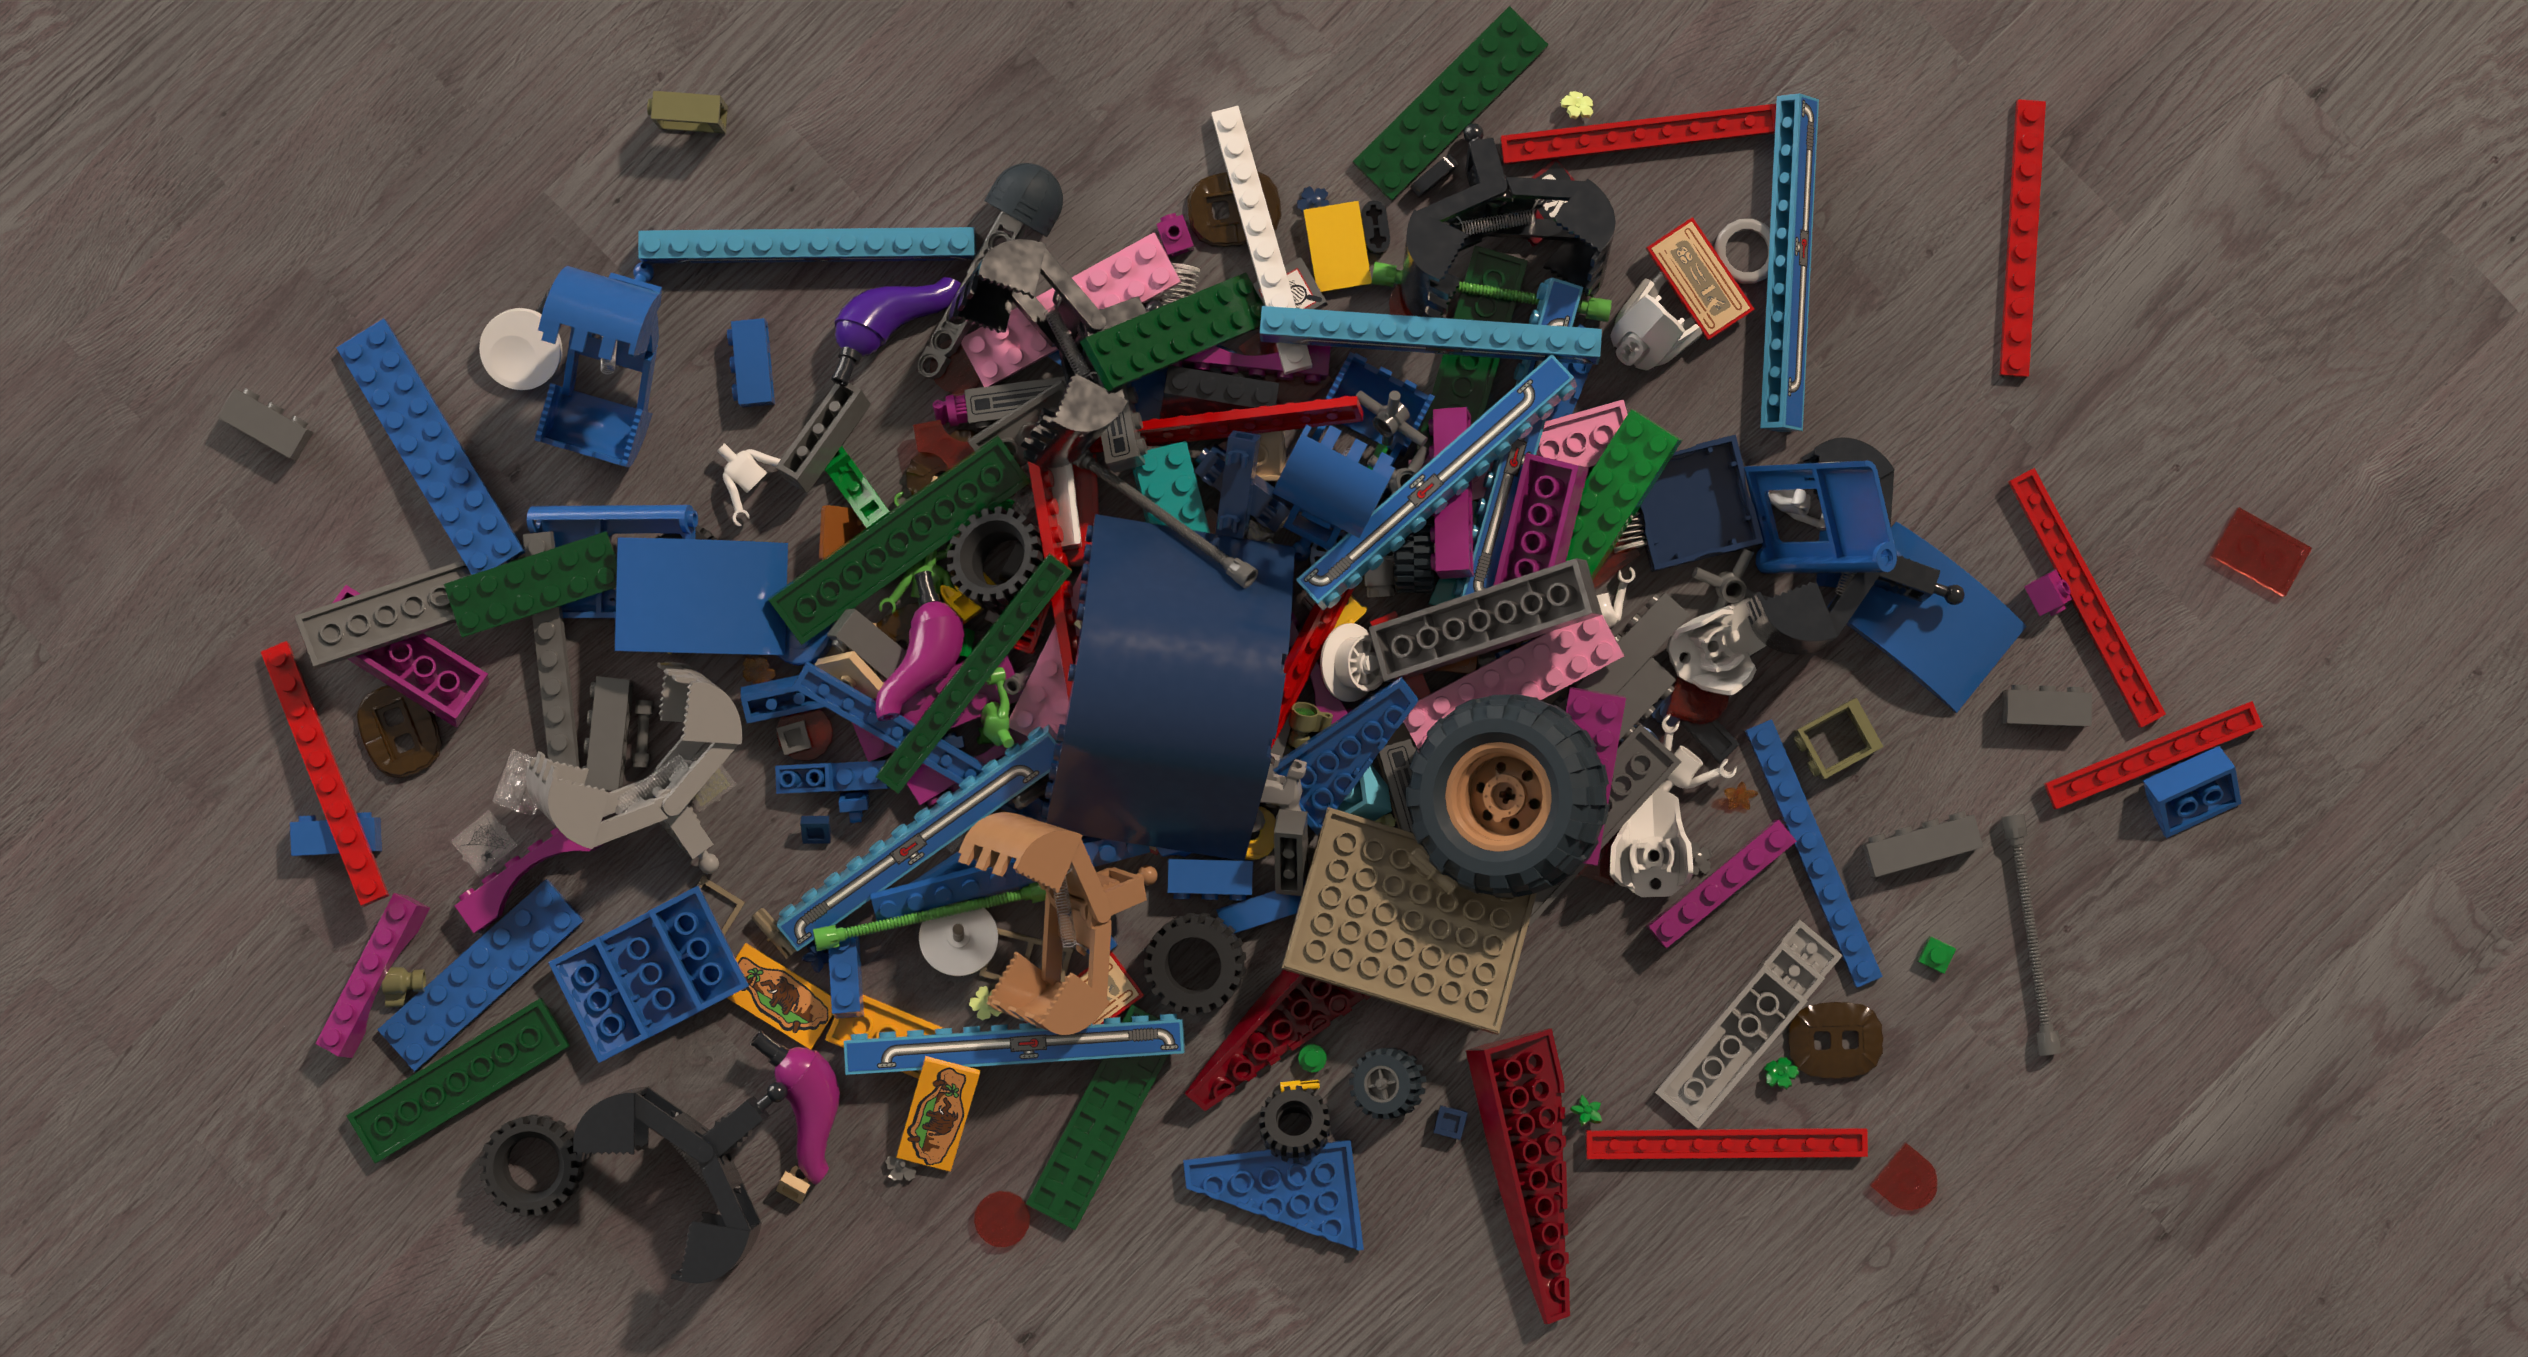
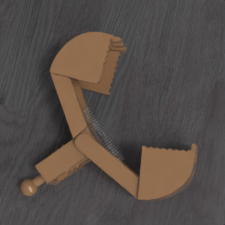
M995 813L984 817L969 830L958 852L961 854L958 862L969 866L972 860L975 859L977 861L975 868L986 871L988 867H991L993 869L992 874L1003 877L1011 859L1015 858L1016 861L1013 868L1016 873L1026 876L1028 879H1032V881H1037L1040 888L1046 891L1042 970L1018 952H1014V958L1010 960V965L1006 966V971L1003 972V977L999 978V983L995 984V989L992 990V995L988 996L986 1004L1001 1013L1059 1035H1070L1080 1032L1097 1020L1110 1003L1107 1000L1112 921L1109 919L1118 912L1146 901L1145 886L1155 883L1158 873L1151 865L1142 866L1137 874L1111 866L1096 872L1081 839L1083 835L1016 813ZM1073 943L1076 945V950L1083 956L1086 955L1085 951L1087 949L1090 950L1088 984L1073 973L1065 977V982H1061L1063 947H1065L1063 945Z

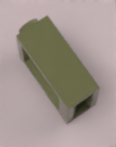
M653 91V99H648L647 114L651 116L652 121L659 129L726 134L728 106L720 95Z
M1857 698L1843 703L1794 730L1796 737L1793 739L1801 753L1803 751L1806 752L1810 759L1807 765L1814 777L1819 776L1820 779H1826L1883 748ZM1846 711L1866 747L1825 769L1806 732Z

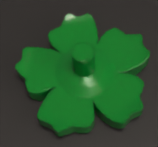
M1780 1057L1778 1064L1774 1060L1767 1063L1764 1068L1767 1072V1085L1773 1087L1778 1083L1779 1088L1786 1090L1792 1087L1791 1079L1795 1080L1796 1076L1799 1075L1797 1066H1791V1061L1786 1057Z

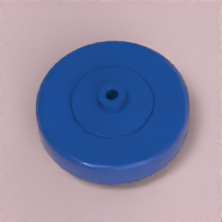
M834 622L802 645L786 625L785 655L777 656L787 663L804 666L807 661L811 664L816 663L819 658L825 657L832 647L831 643L833 640L827 634L835 625Z

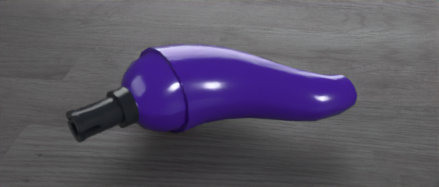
M943 277L932 285L879 287L866 290L853 297L841 309L834 321L836 327L835 336L841 350L838 355L840 360L831 380L836 384L847 386L855 365L859 364L861 357H866L876 352L880 346L887 342L892 333L902 325L914 319L939 313L949 308L962 284L952 278Z

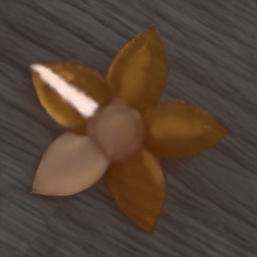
M1743 781L1738 784L1737 789L1730 787L1724 790L1726 797L1729 798V809H1734L1741 805L1750 810L1749 799L1758 795L1757 791H1746V784Z

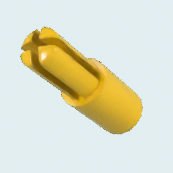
M1319 1080L1280 1082L1281 1093L1284 1092L1285 1086H1290L1291 1090H1296V1085L1302 1086L1303 1091H1307L1308 1088L1318 1090L1320 1082Z

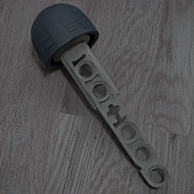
M1021 163L1007 168L997 177L984 201L1001 212L968 268L967 276L961 287L988 251L995 247L997 239L1001 237L1006 238L1007 241L1023 239L1029 228L1048 237L1060 216L1063 206L1061 186L1049 170L1037 164ZM1005 228L1007 231L1013 233V236L1011 237L1009 234L1002 232L1003 229ZM951 304L931 337L930 347L926 346L918 361L919 372L929 379H938L944 374L951 362L949 357L956 353L972 325L969 321L963 322L960 325L954 324V321L953 323L949 322ZM949 334L952 338V343L949 348L942 349L939 345L940 338L943 335ZM935 358L938 362L937 370L933 373H927L926 363L928 360Z

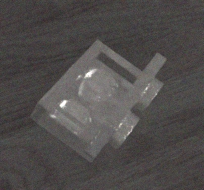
M512 749L493 802L514 811L533 816L537 806L531 799L527 789L526 772L530 758L534 757Z

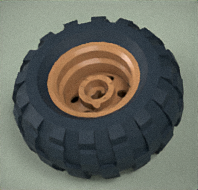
M1519 694L1492 695L1472 699L1455 707L1454 711L1446 717L1440 718L1428 730L1426 740L1419 749H1416L1409 767L1412 770L1410 785L1406 787V807H1409L1411 810L1413 825L1410 827L1417 844H1421L1430 856L1429 862L1442 875L1451 877L1458 882L1460 887L1476 894L1482 893L1495 896L1496 898H1515L1539 893L1559 885L1575 874V870L1585 860L1589 859L1599 843L1597 839L1600 831L1607 822L1610 804L1607 803L1606 787L1609 781L1606 767L1602 765L1595 750L1597 745L1588 732L1580 728L1572 720L1570 714L1556 705L1548 704L1535 697ZM1500 762L1506 765L1504 773H1501L1496 768ZM1527 770L1533 773V778L1530 781H1525ZM1479 782L1485 784L1483 793H1479L1477 790ZM1513 790L1512 793L1515 794V800H1509L1510 797H1506V792ZM1536 798L1540 801L1538 809L1532 806L1530 803L1531 799ZM1485 810H1488L1493 815L1490 821L1484 818ZM1514 818L1520 822V826L1517 829L1511 827Z

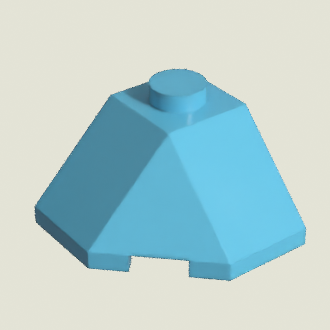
M1372 764L1337 810L1372 821L1392 811L1388 785Z

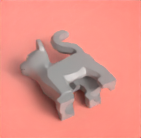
M1271 753L1270 767L1260 803L1277 805L1283 810L1302 811L1299 805L1302 794L1300 778H1303L1306 773L1307 762L1295 759L1289 768L1287 776H1282L1274 773V768L1278 767L1280 763V755ZM1259 809L1252 832L1260 831L1265 824L1264 815Z

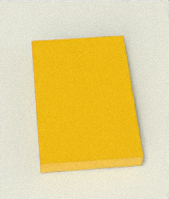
M1359 201L1303 210L1314 279L1320 291L1325 292L1371 284L1372 280Z

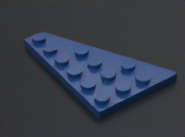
M1351 1140L1328 1142L1325 1147H1321V1153L1317 1156L1314 1153L1311 1154V1160L1305 1161L1304 1157L1299 1158L1300 1163H1293V1158H1289L1288 1162L1282 1161L1280 1155L1275 1157L1271 1154V1149L1183 1160L1186 1188L1202 1193L1211 1198L1224 1201L1358 1251L1364 1250Z

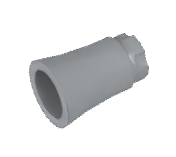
M1391 550L1386 556H1392L1394 552ZM1386 556L1378 568L1369 570L1364 574L1365 586H1368L1367 597L1395 595L1393 586L1395 585L1394 564H1392V561H1386Z

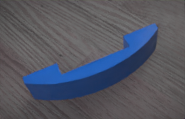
M1275 891L1216 909L1218 917L1224 920L1223 923L1228 927L1231 925L1235 930L1234 933L1296 914L1302 896L1275 894Z

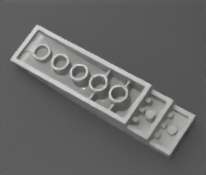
M1798 919L1711 1022L1655 1093L1699 1129L1808 1002L1807 999L1823 982L1827 973L1843 955Z

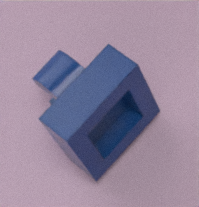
M868 790L840 793L839 809L840 812H849L850 823L862 822V810H868L869 807Z

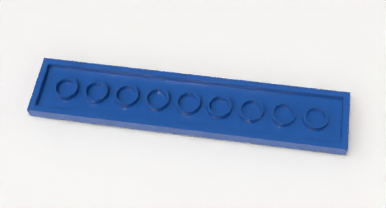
M383 318L336 347L470 573L473 575L507 564L524 554L525 550L388 322Z

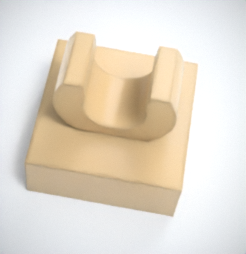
M794 1166L790 1173L785 1171L776 1191L801 1204L810 1184L806 1177L801 1180L795 1176L798 1167Z

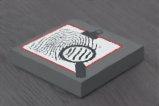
M1301 257L1284 266L1296 308L1320 310L1328 305ZM1257 281L1253 286L1265 306L1260 285Z

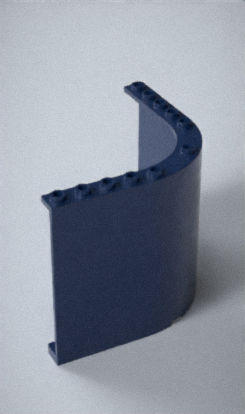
M1095 514L1093 525L1087 526L1085 541L1090 542V545H1085L1083 561H1088V564L1083 563L1081 580L1086 581V584L1081 583L1079 600L1084 601V603H1079L1076 620L1081 621L1076 663L1070 664L1067 681H1072L1065 725L1059 724L1057 741H1061V744L1055 743L1053 760L1057 761V763H1051L1049 780H1053V783L1047 782L1045 799H1049V801H1043L1041 818H1046L1045 823L1076 832L1083 836L1245 861L1270 767L1272 740L1276 738L1286 676V673L1283 672L1290 640L1295 547L1194 531L1229 557L1239 558L1258 570L1255 581L1248 588H1243L1231 576L1226 574L1227 570L1223 568V565L1204 553V551H1201V549L1190 543V541L1179 535L1169 526Z

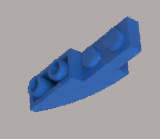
M886 761L775 766L776 794L890 789L889 786L876 778L877 772Z

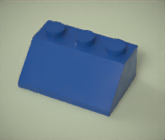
M2220 746L2143 780L2147 800L2166 838L2242 804L2236 768Z

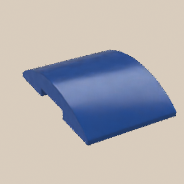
M1896 521L1891 527L1897 555H1903L1906 559L1910 558L1912 561L1940 570L1937 583L1945 586L1959 585L1965 592L1964 600L1958 605H1950L1944 597L1933 593L1922 603L1891 591L1886 592L1885 589L1873 585L1847 625L1866 641L1873 643L1914 676L1913 679L1957 713L2027 626L1968 572L1930 543Z
M618 537L615 651L785 655L786 623L769 602L768 598L787 585L788 543Z
M699 885L618 928L548 962L598 1063L749 987Z

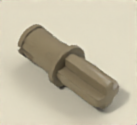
M1417 847L1409 855L1408 860L1427 876V880L1431 879L1450 895L1458 886V882L1447 875H1442L1429 862L1430 856L1421 848Z
M764 908L759 909L753 914L752 920L768 937L766 940L768 942L771 941L785 959L789 958L796 949L777 927V922Z

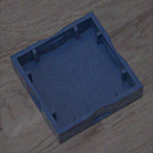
M1736 434L1676 451L1637 511L1640 513L1637 518L1641 519L1639 524L1643 525L1640 527V530H1644L1641 534L1645 536L1643 540L1647 542L1645 549L1651 572L1743 550L1744 548L1764 543L1754 504L1747 491L1745 469Z

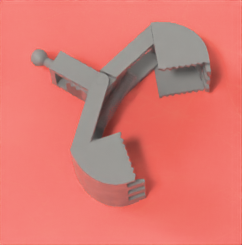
M658 662L657 667L664 670L663 672L665 673L663 677L664 683L662 684L664 689L661 692L663 697L660 699L662 704L659 706L661 711L658 713L660 720L683 722L685 727L682 729L684 734L681 736V739L657 765L656 771L652 773V776L649 775L646 779L644 778L612 792H606L604 788L599 790L597 787L592 788L590 785L584 786L589 771L588 768L580 769L579 766L574 768L572 765L567 766L565 763L560 764L558 761L553 763L552 760L545 758V755L538 751L537 757L530 758L526 772L527 789L531 799L561 833L578 845L593 849V847L659 822L677 842L679 847L692 859L698 857V865L703 873L712 874L717 871L719 861L714 854L708 853L707 849L714 844L701 827L700 820L696 818L697 814L693 812V808L688 803L735 748L742 744L740 717L730 697L696 669L682 663ZM705 742H711L712 744L697 761L692 762L690 760ZM617 814V816L602 821V818L607 815Z

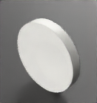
M524 308L510 309L497 315L485 327L480 339V357L486 371L501 385L516 390L533 389L544 384L557 371L562 358L561 338L558 333L556 344L541 341L543 332L538 331L542 314Z

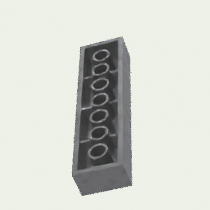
M1576 558L1371 626L1369 630L1383 680L1385 682H1395L1401 677L1404 680L1600 616L1602 612L1587 560Z

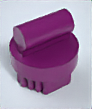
M965 395L946 396V401L937 400L933 403L935 419L938 425H944L946 422H949L950 427L959 426L960 423L968 422Z

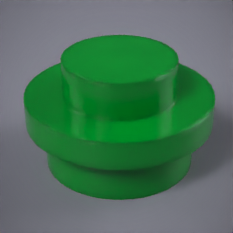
M1306 1045L1299 1053V1064L1308 1072H1317L1326 1063V1053L1319 1045Z

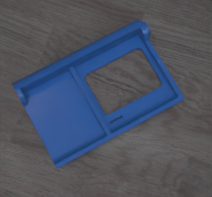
M1847 461L1744 467L1751 501L1754 504L1764 542L1762 543V548L1756 554V565L1761 573L1890 572L1894 569L1897 562V553L1878 471L1873 462ZM1817 489L1829 541L1782 542L1778 536L1768 494L1769 490Z
M691 505L532 506L527 513V526L530 533L553 531L555 548L606 531L610 541L614 534L678 533L681 534L683 539H695V527L698 525L697 511ZM616 589L607 590L562 605L563 618H615Z

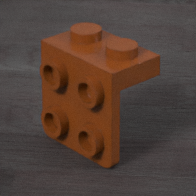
M824 505L822 507L820 560H823L866 529L853 508Z

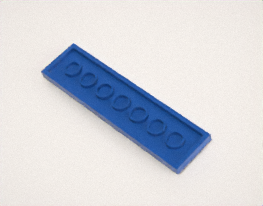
M548 879L544 880L424 987L425 992H419L377 1030L414 1071H417L584 922V919Z

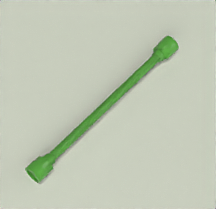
M1375 262L1371 284L1393 287L1394 283L1401 284L1402 270H1397L1396 265ZM1461 281L1459 282V288L1456 289V291H1461V293L1465 292L1467 294L1468 292V294L1472 293V295L1475 293V295L1479 294V296L1482 294V296L1486 295V297L1489 296L1490 298L1492 296L1497 299L1500 297V299L1503 298L1504 300L1521 301V303L1528 302V304L1535 303V305L1540 300L1536 298L1535 293L1532 295V293L1504 290V288L1497 289V287L1493 288L1492 286L1490 288V286L1472 285V283L1469 284L1468 282L1465 284V282L1462 283ZM1589 297V301H1579L1577 312L1586 314L1587 319L1608 322L1612 300Z
M1033 882L1028 884V886L1022 887L1020 891L1014 890L1013 892H1006V894L1000 893L999 895H992V897L974 899L971 902H960V904H953V906L951 904L950 906L939 907V909L933 908L932 910H925V912L919 911L918 913H911V915L907 914V916L901 915L900 917L897 916V918L886 919V921L883 919L882 921L879 920V922H872V924L865 923V925L861 924V926H854V928L853 926L847 927V929H843V927L836 928L835 925L813 929L815 945L818 952L839 947V942L846 941L848 937L854 938L855 936H862V934L866 935V933L872 934L873 932L876 933V931L880 932V930L894 929V927H901V925L908 926V924L912 925V923H919V921L921 923L922 921L933 920V918L939 919L940 917H947V915L953 916L954 914H961V912H968V910L971 912L972 910L975 911V909H982V907L986 908L987 906L989 908V906L993 907V905H1000V903L1002 905L1003 903L1014 902V900L1020 901L1021 899L1025 901L1032 900V903L1046 900V891L1040 888L1039 883Z

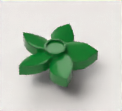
M1581 1095L1579 1105L1570 1108L1573 1113L1581 1115L1579 1117L1581 1126L1587 1124L1588 1121L1594 1124L1602 1122V1118L1597 1112L1601 1106L1600 1102H1592L1589 1105L1587 1099Z

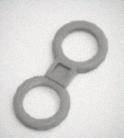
M1738 219L1727 224L1718 234L1714 249L1735 281L1740 284H1755L1768 277L1770 228L1765 223L1755 219ZM1741 230H1751L1758 233L1764 238L1768 246L1766 263L1761 269L1754 272L1736 270L1726 257L1728 239L1734 233ZM1661 272L1652 280L1654 286L1648 293L1651 297H1657L1661 286L1666 282ZM1691 317L1684 321L1683 328L1685 331L1695 325Z

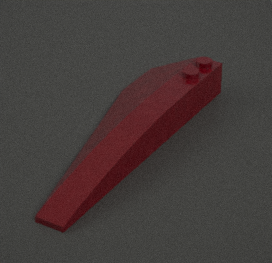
M1283 970L1217 1049L1185 1092L1186 1096L1204 1111L1208 1110L1233 1093L1235 1087L1243 1081L1247 1080L1249 1082L1257 1076L1256 1073L1268 1064L1272 1066L1281 1060V1055L1290 1049L1294 1051L1329 1027L1332 1020L1339 1015L1345 1016L1352 1011L1351 1007L1363 999L1368 1000L1371 996Z
M1552 1028L1487 1043L1466 1050L1496 1179L1511 1230L1544 1324H1550L1570 1316L1569 1279L1566 1278V1264H1569V1252H1565V1235H1568V1223H1565L1564 1209H1567L1566 1162L1563 1161V1148L1566 1147V1136L1562 1135V1119H1565V1107H1562L1561 1094L1565 1093V1087Z

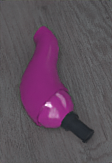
M922 571L914 575L920 596L918 598L920 608L916 610L911 621L909 646L902 663L883 683L877 693L875 711L879 721L897 718L900 715L902 705L918 692L942 679L955 666L961 654L964 638L963 619L957 616L955 610L948 604L941 602L940 595L935 591L931 571Z
M760 1030L754 1036L750 1045L754 1046L769 1059L768 1062L775 1067L776 1081L782 1082L787 1088L788 1094L786 1099L791 1104L797 1124L796 1154L798 1166L807 1180L817 1185L829 1170L825 1160L828 1137L838 1111L840 1095L836 1075L829 1063L818 1051L801 1047L788 1049L783 1044L778 1045Z

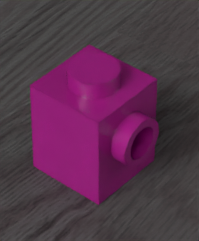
M1172 213L1160 218L1161 222L1156 224L1157 230L1169 259L1194 250L1183 214L1176 216V213Z
M2057 570L2024 586L2039 616L2049 612L2050 616L2058 614L2066 609L2064 604L2072 599L2069 585L2065 580L2061 579Z

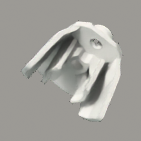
M1646 278L1641 281L1618 313L1615 326L1610 335L1613 346L1617 348L1616 355L1618 359L1625 365L1631 366L1634 364L1635 368L1649 370L1655 366L1666 364L1697 341L1702 335V331L1697 324L1685 331L1683 328L1685 320L1683 318L1677 321L1658 302L1661 299L1659 295L1657 297L1648 295L1654 283Z
M1749 598L1696 617L1683 624L1670 636L1667 651L1670 662L1674 665L1678 677L1695 684L1702 690L1724 695H1733L1752 681L1756 667L1751 661L1750 655L1767 645L1760 641L1750 626L1747 618L1750 616L1746 605L1750 601ZM1682 652L1688 653L1683 661H1680V654Z
M1657 788L1622 826L1611 845L1610 876L1620 886L1629 888L1640 897L1672 896L1684 885L1689 884L1693 875L1692 847L1681 821L1679 799L1660 788ZM1654 850L1660 853V858L1656 862L1650 859V853ZM1654 878H1658L1661 881L1659 889H1654L1651 886V881Z

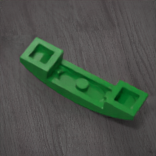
M841 446L824 470L868 529L888 515L890 511L843 446Z

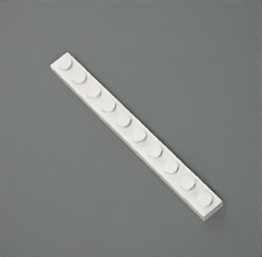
M1239 106L1211 112L1265 306L1296 308ZM1276 343L1285 375L1312 368L1307 345Z

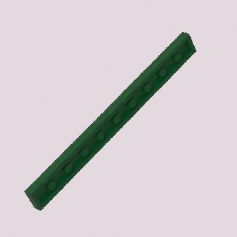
M1051 553L1046 556L877 772L876 778L897 793L902 790L1072 573V569Z

